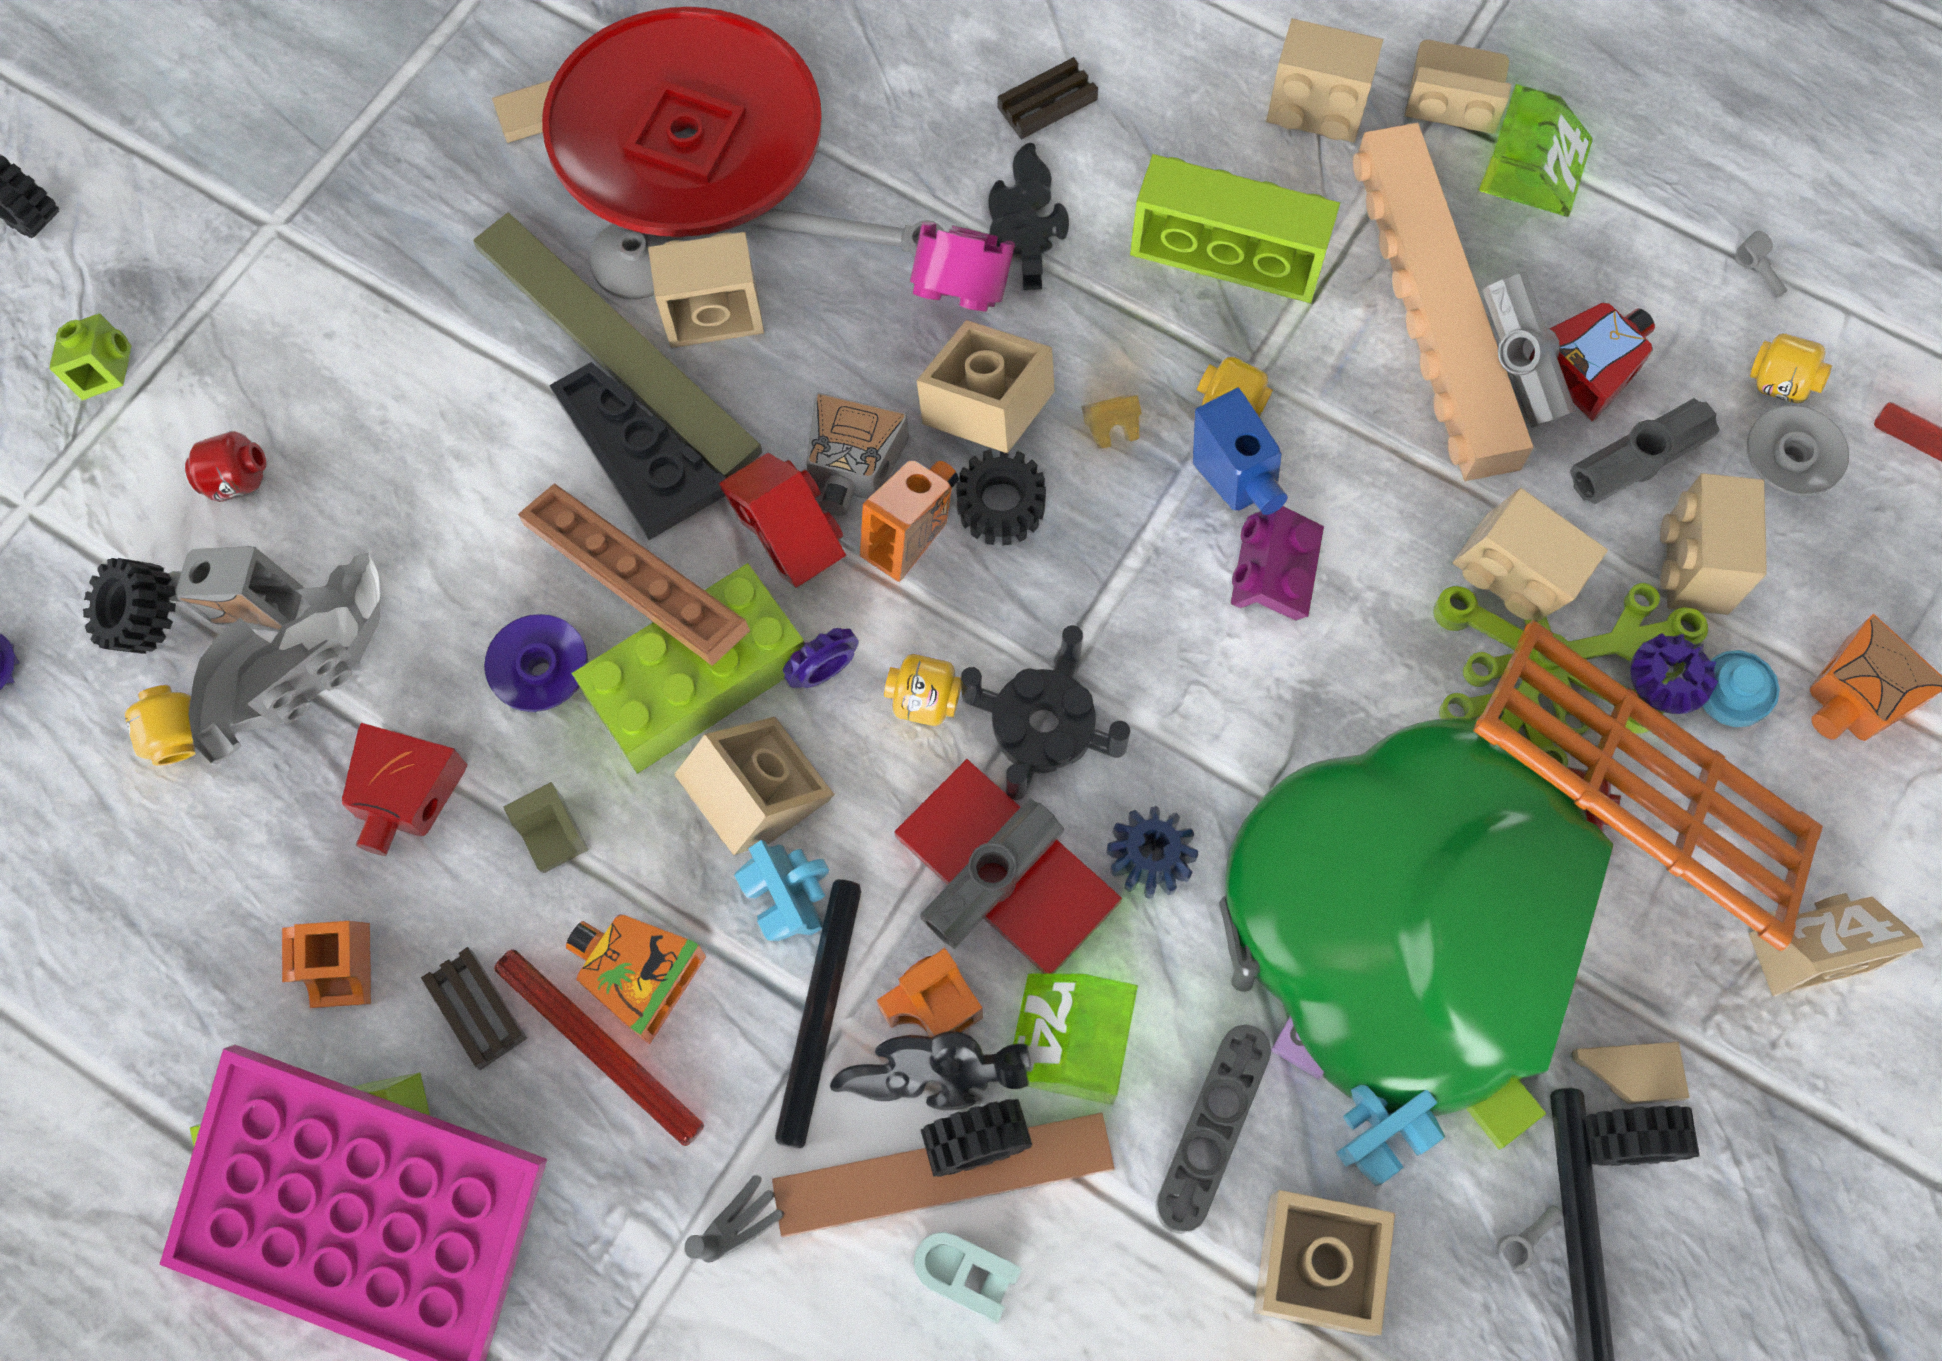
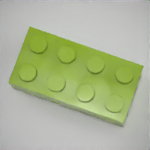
M1152 154L1136 200L1130 255L1311 304L1340 202L1326 199L1318 194H1306L1279 187L1272 182H1260L1240 177L1226 170H1214L1194 165L1180 158H1168Z
M748 563L704 590L745 619L750 629V632L713 666L652 622L572 673L583 694L637 774L785 679L783 672L785 664L790 661L792 653L804 647L805 642Z

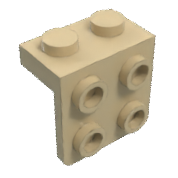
M1434 40L1422 41L1417 52L1405 117L1495 134L1509 100L1511 84L1506 83L1509 58L1502 53Z

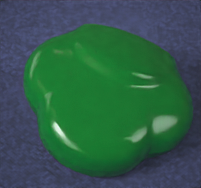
M1443 718L1416 723L1386 736L1363 754L1318 761L1300 768L1277 783L1262 797L1240 826L1228 854L1225 874L1227 906L1232 921L1237 928L1241 947L1245 948L1247 945L1252 957L1260 965V973L1255 977L1271 994L1282 1002L1287 1020L1291 1016L1295 1030L1303 1045L1317 1065L1324 1071L1322 1076L1351 1099H1353L1352 1088L1366 1085L1377 1097L1387 1101L1385 1109L1388 1114L1394 1113L1424 1090H1428L1437 1102L1436 1105L1430 1108L1434 1116L1454 1113L1487 1100L1508 1085L1511 1078L1520 1080L1544 1074L1548 1071L1614 845L1595 824L1587 821L1585 811L1575 805L1572 798L1497 744L1492 745L1475 733L1473 729L1477 719Z

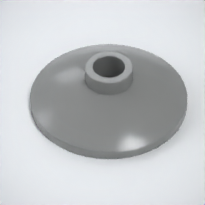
M612 223L600 232L592 244L589 255L592 274L596 282L605 291L614 296L625 299L651 297L655 294L648 247L663 245L669 241L679 240V238L639 233ZM639 247V249L635 251H628L629 249Z
M1786 405L1773 408L1757 419L1747 437V454L1755 472L1768 485L1786 494L1813 496L1823 493L1839 482L1849 464V448L1842 431L1827 416L1808 407ZM1786 454L1792 455L1796 461L1790 459Z

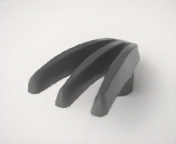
M1223 896L1219 905L1224 921L1229 953L1234 967L1231 984L1236 990L1247 992L1251 990L1255 976L1260 973V965L1252 957L1247 945L1245 948L1241 947L1237 928L1232 921L1227 906L1226 896Z
M754 1175L751 1177L733 1201L713 1220L703 1235H691L687 1238L684 1249L689 1258L702 1259L708 1263L719 1260L760 1236L784 1217L785 1212L777 1209L755 1225L738 1234L775 1197L773 1191L767 1190L736 1218L762 1181L761 1176Z

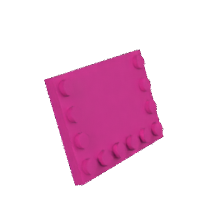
M232 1045L224 1048L221 1054L159 1265L409 1361H486L548 1159L244 1047Z

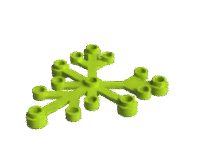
M1639 583L1634 585L1624 597V610L1611 633L1568 641L1556 633H1553V636L1586 660L1617 654L1631 662L1634 654L1644 642L1655 638L1661 633L1665 636H1677L1684 633L1685 640L1695 645L1700 644L1708 634V623L1700 611L1683 607L1674 610L1663 622L1640 626L1643 618L1649 616L1658 606L1660 596L1652 585ZM1452 586L1442 591L1433 608L1434 618L1441 627L1450 631H1460L1470 625L1513 650L1516 649L1517 642L1524 631L1480 607L1476 596L1469 589L1461 586ZM1634 595L1644 596L1648 600L1649 606L1639 605L1635 601ZM1457 599L1462 601L1466 605V609H1455L1451 605L1450 600ZM1547 617L1538 621L1539 624L1552 632ZM1524 619L1525 625L1529 624L1532 621L1531 619ZM1681 620L1691 624L1695 632L1685 630L1681 625ZM1534 648L1532 649L1529 658L1566 685L1571 687L1570 682L1605 700L1554 662L1547 660L1540 652ZM1485 652L1472 654L1463 667L1465 680L1475 687L1487 686L1493 679L1502 677L1513 653L1493 657ZM1683 661L1681 663L1677 662L1673 666V672L1665 674L1666 678L1662 683L1666 684L1670 680L1674 681L1683 672L1685 663ZM1480 663L1484 665L1488 670V675L1480 676L1476 674L1472 664ZM1522 680L1519 687L1515 689L1540 706L1538 701L1540 692ZM1452 693L1442 702L1439 708L1440 719H1478L1483 714L1493 693L1471 698L1462 693ZM1552 701L1557 714L1556 718L1570 727L1566 722L1565 716L1571 714ZM1457 704L1461 706L1465 716H1453L1448 710V705ZM1503 708L1501 721L1517 732L1523 725L1529 741L1565 767H1568V757L1562 749L1554 746L1553 742L1509 710ZM1631 717L1628 718L1625 725L1633 733L1640 734L1649 731ZM1582 722L1581 728L1570 727L1581 736L1589 729Z

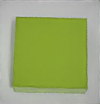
M1511 1078L1508 1085L1487 1100L1466 1108L1499 1150L1507 1146L1547 1114L1519 1079Z

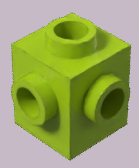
M100 313L82 320H71L58 328L49 369L81 400H85L124 386L132 345L128 342L126 336L120 330L115 329Z

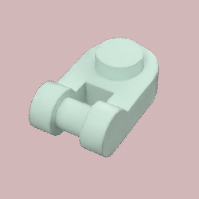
M946 1232L934 1233L923 1239L917 1247L914 1256L915 1273L924 1286L995 1323H999L1005 1306L1001 1305V1301L1009 1283L1015 1285L1022 1270L1019 1266L954 1234ZM973 1265L988 1272L980 1293L964 1286Z

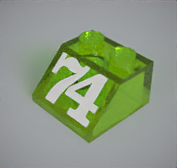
M1516 84L1502 117L1478 191L1569 217L1593 138L1561 96Z
M1028 973L1013 1044L1028 1045L1031 1067L1026 1068L1029 1080L1027 1087L1114 1105L1118 1094L1138 985L1088 974Z

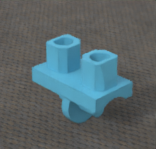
M763 840L749 847L748 849L753 858L736 871L734 876L741 890L748 898L756 899L765 892L770 891L776 904L757 916V922L765 938L778 942L795 934L812 936L820 931L823 923L813 903L825 896L819 884V881L830 870L825 860L816 859L808 862L802 849H797L787 854L783 845L768 847L766 841Z
M1366 1085L1352 1088V1097L1356 1107L1343 1115L1345 1122L1353 1130L1366 1120L1372 1126L1338 1150L1336 1154L1346 1167L1355 1163L1359 1170L1375 1186L1383 1184L1404 1168L1385 1142L1386 1140L1400 1132L1418 1156L1446 1137L1436 1117L1430 1111V1108L1437 1104L1436 1100L1428 1090H1424L1394 1113L1388 1114L1385 1109L1387 1101L1377 1097Z

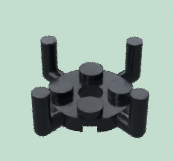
M1070 625L1063 630L1061 652L1053 670L1024 669L1017 673L1015 678L1008 682L999 694L982 688V674L977 668L968 667L961 673L963 701L968 705L993 713L992 726L995 738L1004 755L1013 763L1006 771V794L1013 800H1020L1026 795L1034 772H1054L1057 768L1070 763L1073 764L1083 757L1088 748L1114 758L1122 757L1126 753L1130 736L1129 725L1124 721H1115L1110 725L1109 733L1095 729L1096 714L1092 694L1077 680L1072 678L1082 649L1083 632L1078 626ZM1039 710H1047L1055 714L1059 723L1052 731L1039 732L1030 725L1029 719L1033 713Z

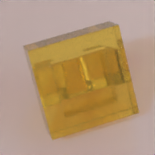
M1127 394L1081 406L1085 425L1089 426L1098 448L1111 447L1109 432L1115 425H1120L1123 428L1126 441L1140 439L1139 415L1142 412L1138 395Z

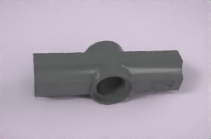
M1693 398L1655 420L1639 422L1625 437L1574 464L1570 470L1574 483L1573 488L1583 501L1588 500L1596 505L1635 482L1650 480L1661 467L1713 439L1720 431L1716 421L1717 414L1706 401L1700 402ZM1639 448L1647 450L1651 455L1642 452Z
M1029 798L988 843L980 845L973 851L969 858V863L920 914L921 920L945 944L956 949L998 902L1004 901L1011 896L1016 883L1063 834L1064 827L1045 806ZM995 863L1003 866L1008 874L1000 882L988 883L982 880L977 873L984 865Z

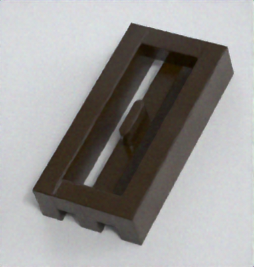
M1074 57L997 96V108L1021 140L1098 99V87L1094 82L1091 84L1088 82V74L1084 69L1081 71L1078 69L1079 63ZM1075 88L1079 89L1055 102V98ZM1038 107L1041 108V110L1023 119H1020L1021 116L1029 113L1030 111Z
M466 947L459 952L460 956L453 961L448 959L439 965L441 969L435 973L428 972L421 979L474 1066L482 1070L528 1038L474 952ZM468 968L509 1035L502 1040L499 1039L459 973L464 969ZM449 980L490 1046L486 1051L482 1052L442 987V984Z

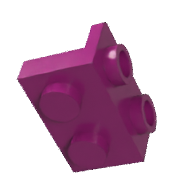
M1285 506L1269 515H1263L1259 511L1248 516L1241 530V550L1238 565L1232 576L1234 587L1231 605L1243 608L1257 602L1295 621L1308 617L1324 526Z

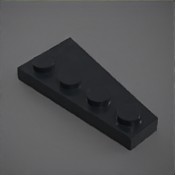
M592 362L549 385L554 397L648 540L725 497L718 483L725 480L726 477L720 472L716 473L705 464L697 452L690 446L683 445L668 432L667 427L654 415L651 417L636 404L635 399Z

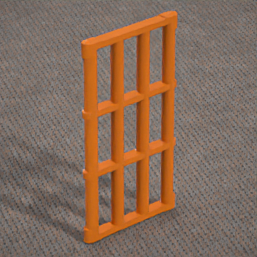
M1533 619L1524 627V631L1517 642L1518 645L1483 714L1477 720L1473 731L1492 745L1497 744L1572 798L1575 805L1582 810L1587 809L1667 867L1666 870L1675 877L1680 876L1758 932L1757 935L1778 951L1784 950L1790 944L1794 935L1795 922L1823 826L1803 811L1799 812L1727 761L1725 759L1726 756L1717 750L1713 751L1640 699L1635 691L1629 687L1626 689L1556 639L1552 632ZM1534 648L1614 705L1611 716L1531 660L1529 655ZM1520 677L1601 735L1598 746L1596 747L1515 689L1514 686L1518 678ZM1503 708L1509 710L1587 766L1588 770L1584 779L1501 721L1499 716ZM1628 718L1634 719L1701 767L1702 770L1699 778H1696L1626 728L1625 725ZM1616 747L1689 798L1691 801L1687 811L1614 760L1612 756ZM1602 780L1608 781L1679 832L1675 845L1600 792L1599 788ZM1719 780L1795 834L1797 836L1795 848L1715 791L1717 781ZM1706 813H1710L1788 869L1785 881L1705 825L1703 822ZM1695 845L1778 904L1775 917L1693 859L1692 854Z

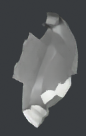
M369 553L354 556L348 565H338L330 574L328 583L325 586L298 589L297 591L310 607L304 611L301 617L283 625L271 643L257 635L240 618L216 637L202 655L193 679L188 715L193 744L210 763H220L241 747L235 737L237 732L277 727L282 722H293L309 709L310 700L325 689H336L350 678L353 672L351 669L359 664L380 619L379 573Z

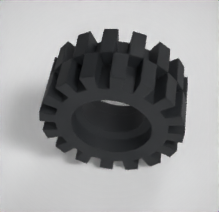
M0 154V218L12 229L15 228L20 234L32 239L59 212V207L55 205L56 202L53 198L46 195L47 192L42 187L34 183L35 180L32 177L26 176L20 167L14 163L11 164L6 157Z
M989 449L983 451V461L980 462L974 456L969 460V470L965 467L962 468L959 473L960 482L957 481L956 486L957 511L960 514L963 527L966 529L970 526L971 535L978 540L981 534H985V543L994 545L995 537H1002V546L1011 545V536L1016 535L1018 541L1021 542L1027 538L1028 529L1033 533L1039 527V519L1043 520L1045 513L1046 487L1044 475L1042 472L1037 473L1038 465L1035 461L1031 459L1025 464V454L1019 451L1016 452L1014 459L1008 458V454L1000 451V457L993 458L992 450ZM1008 484L1018 490L1021 498L1014 508L998 511L985 505L982 500V494L991 485Z
M124 558L108 559L107 564H101L97 568L99 576L92 575L89 584L93 586L92 592L86 591L84 600L90 601L89 608L83 609V617L90 618V621L85 625L87 633L93 634L90 638L93 644H98L99 648L146 654V651L152 652L157 649L156 643H163L166 635L162 630L163 628L171 629L173 623L172 620L168 619L169 611L175 612L176 603H171L169 600L176 593L175 587L168 585L172 578L169 573L163 572L165 568L152 563Z
M1018 1099L990 1102L982 1107L975 1106L969 1108L968 1111L956 1112L948 1118H940L932 1124H927L920 1130L934 1177L957 1174L963 1170L969 1171L978 1166H986L994 1161L1009 1158L1010 1155L1019 1154L1033 1145Z
M1687 1106L1614 1109L1613 1111H1601L1585 1117L1593 1165L1657 1164L1660 1162L1688 1160L1700 1155L1692 1108Z

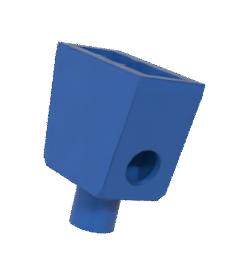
M1237 387L1196 408L1193 444V465L1232 510L1240 511L1255 503L1263 515H1269L1279 510L1288 499L1287 494L1278 484L1282 454L1279 446L1240 388Z

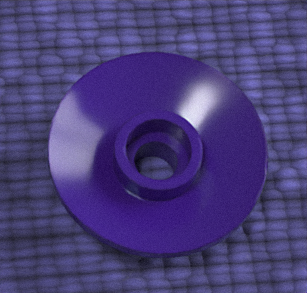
M546 614L528 615L510 622L495 635L486 652L484 671L491 690L504 704L521 711H545L564 703L579 689V685L572 673L588 663V653L581 635L565 620ZM540 663L549 665L545 673L538 676L532 674L536 665Z

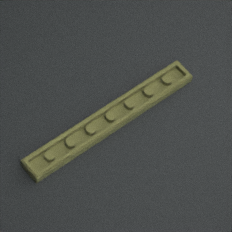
M509 212L473 239L476 249L685 445L690 446L702 457L703 462L716 473L720 472L724 477L728 478L749 465L762 453L761 444Z

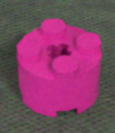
M922 222L910 282L914 283L913 294L932 300H941L942 295L960 297L959 305L961 307L984 312L988 310V307H995V303L1002 302L1015 243L1005 241L1001 242L1000 247L996 246L998 236L953 225L949 232L941 230L935 232L936 223Z

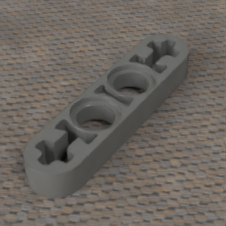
M1245 1024L1232 1028L1227 1032L1218 1047L1156 1199L1155 1210L1157 1218L1161 1225L1170 1232L1177 1234L1190 1233L1198 1228L1207 1217L1270 1060L1271 1046L1269 1039L1263 1031L1255 1026ZM1244 1038L1254 1042L1252 1051L1259 1055L1258 1060H1248L1239 1077L1250 1079L1249 1087L1235 1077L1218 1074L1220 1066L1230 1073L1237 1058V1052L1230 1048V1044L1239 1045ZM1218 1087H1226L1234 1091L1240 1103L1238 1112L1229 1118L1219 1117L1214 1114L1208 1102L1209 1094L1212 1090ZM1198 1138L1208 1139L1213 1142L1219 1154L1215 1167L1209 1170H1201L1194 1167L1187 1155L1190 1142ZM1178 1168L1191 1179L1209 1182L1207 1192L1198 1185L1194 1188L1189 1204L1197 1209L1196 1216L1186 1215L1181 1222L1172 1219L1173 1208L1166 1204L1168 1196L1177 1198L1182 1193L1187 1181L1175 1177Z

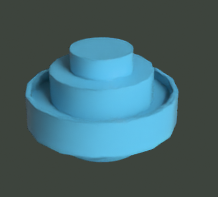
M1742 650L1725 651L1710 660L1716 661L1714 674L1718 684L1709 700L1702 706L1708 715L1719 723L1728 726L1749 727L1760 722L1770 714L1778 702L1780 688L1777 676L1768 663L1757 655Z

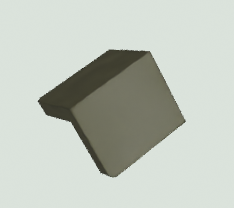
M552 782L503 806L512 826L522 836L537 869L541 873H546L589 850L563 797Z

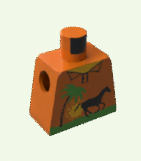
M622 914L615 917L605 933L582 921L573 929L566 942L567 950L586 961L579 971L576 980L648 1044H651L707 957L699 944Z

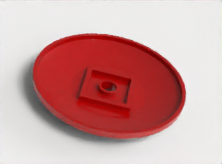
M669 7L651 10L624 18L601 29L578 46L556 72L549 86L542 113L544 144L551 166L566 190L581 205L602 219L622 228L644 234L670 237L699 236L724 231L749 222L769 211L789 195L805 176L817 153L822 129L821 100L818 88L810 69L798 52L781 36L754 20L735 13L705 7ZM686 128L696 131L689 138H679L674 135L676 132H681Z

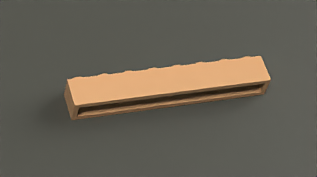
M1419 123L1364 132L1359 152L1355 153L1353 157L1354 174L1357 181H1363L1367 192V213L1371 220L1376 219L1380 231L1379 247L1384 259L1390 260L1393 269V290L1398 299H1403L1407 311L1406 327L1411 339L1417 340L1421 352L1419 361L1422 376L1426 381H1431L1435 393V415L1439 422L1445 423L1449 435L1448 452L1450 459L1454 465H1459L1464 481L1520 471L1534 447L1507 371L1499 361L1498 346Z

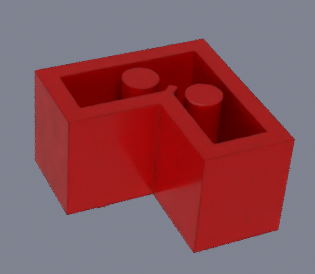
M768 452L718 483L741 524L758 536L779 575L795 588L846 556L838 541L843 537L840 526L828 511L822 512L815 499L821 495L816 482L805 469L802 471L797 470L790 460L784 462Z

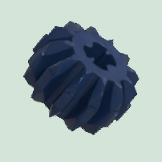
M1157 806L1151 807L1148 820H1145L1141 813L1134 809L1129 812V825L1116 823L1112 833L1117 841L1109 842L1106 850L1107 855L1117 859L1111 865V874L1113 876H1121L1129 873L1124 889L1127 892H1132L1139 882L1145 884L1144 894L1148 899L1154 897L1157 884L1168 895L1174 894L1177 888L1175 879L1188 882L1193 872L1187 864L1196 862L1198 858V850L1188 846L1194 837L1193 830L1191 828L1175 830L1180 820L1178 813H1172L1166 822L1159 820L1160 810ZM1152 844L1153 851L1157 846L1161 848L1160 860H1152V854L1145 858L1142 855L1144 845Z

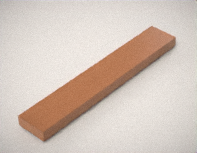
M555 483L518 514L524 526L713 666L750 632L745 619Z
M1103 1112L1027 1127L1033 1144L1032 1147L1019 1154L1010 1155L1009 1158L1004 1160H997L992 1164L978 1166L969 1171L963 1170L957 1174L934 1177L926 1149L923 1148L773 1178L776 1209L785 1212L784 1217L778 1221L780 1235L784 1238L1114 1171L1115 1168Z

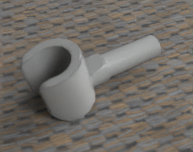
M1755 231L1739 246L1735 254V260L1744 268H1755L1776 297H1780L1788 290L1770 266V262L1765 258L1772 250L1773 242L1766 233Z
M1552 1205L1519 1236L1505 1235L1500 1238L1496 1244V1254H1500L1505 1250L1509 1243L1518 1242L1523 1248L1524 1255L1522 1260L1515 1264L1511 1270L1523 1271L1529 1268L1534 1259L1533 1247L1563 1217L1562 1211Z

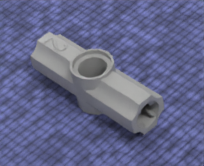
M1527 273L1515 274L1482 289L1501 341L1498 348L1499 361L1502 367L1509 373H1512L1531 427L1533 428L1576 412L1557 359L1560 350L1559 339L1552 330L1545 326ZM1526 339H1529L1535 348V356L1532 362L1526 359L1523 353V345Z

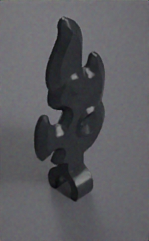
M1034 143L1025 144L1014 156L1013 175L1016 182L1015 185L1007 187L1004 181H996L988 199L989 212L993 221L989 234L998 236L996 243L998 247H1000L1001 242L1005 241L1015 243L1013 254H1021L1023 290L1042 289L1041 274H1043L1041 253L1052 249L1053 244L1048 240L1050 236H1056L1063 240L1067 237L1069 230L1068 212L1061 203L1055 204L1053 212L1047 217H1040L1036 214L1037 210L1045 207L1051 201L1050 187L1052 178L1048 167L1036 154Z
M943 1032L934 1037L905 1035L888 1039L876 1047V1055L886 1057L889 1060L887 1064H862L847 1067L834 1076L830 1083V1089L833 1092H852L875 1101H893L900 1098H916L923 1093L929 1081H936L941 1084L942 1089L936 1095L928 1096L926 1104L938 1110H957L973 1106L976 1103V1097L969 1093L968 1090L974 1087L984 1091L988 1087V1082H999L1008 1089L1027 1087L1029 1080L1026 1068L1031 1067L1028 1045L1025 1044L1008 1045L996 1054L983 1055L977 1041L962 1032Z

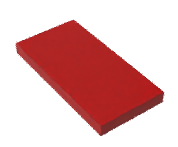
M966 759L894 831V835L948 885L969 863V858L973 851L980 845L988 843L1021 807ZM1056 840L1016 883L1011 896L1004 901L998 902L983 919L1050 979L1118 907L1122 897L1062 843ZM990 863L981 867L977 874L985 882L997 883L1003 880L1008 873L1003 866Z

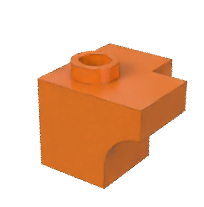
M336 921L294 924V927H283L282 982H304L309 995L310 1008L371 1004L370 923Z
M946 948L912 965L899 978L898 986L877 999L879 1010L891 1028L900 1024H914L924 1029L930 1037L949 1031L964 1032L983 1019V1007L966 984L957 964Z

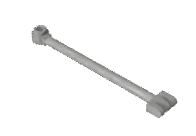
M771 208L766 213L746 222V224L902 247L903 251L910 252L915 258L922 222L934 221L924 220L919 221L913 226L905 225V228ZM936 223L937 226L935 232H937V230L944 231V229L938 223Z

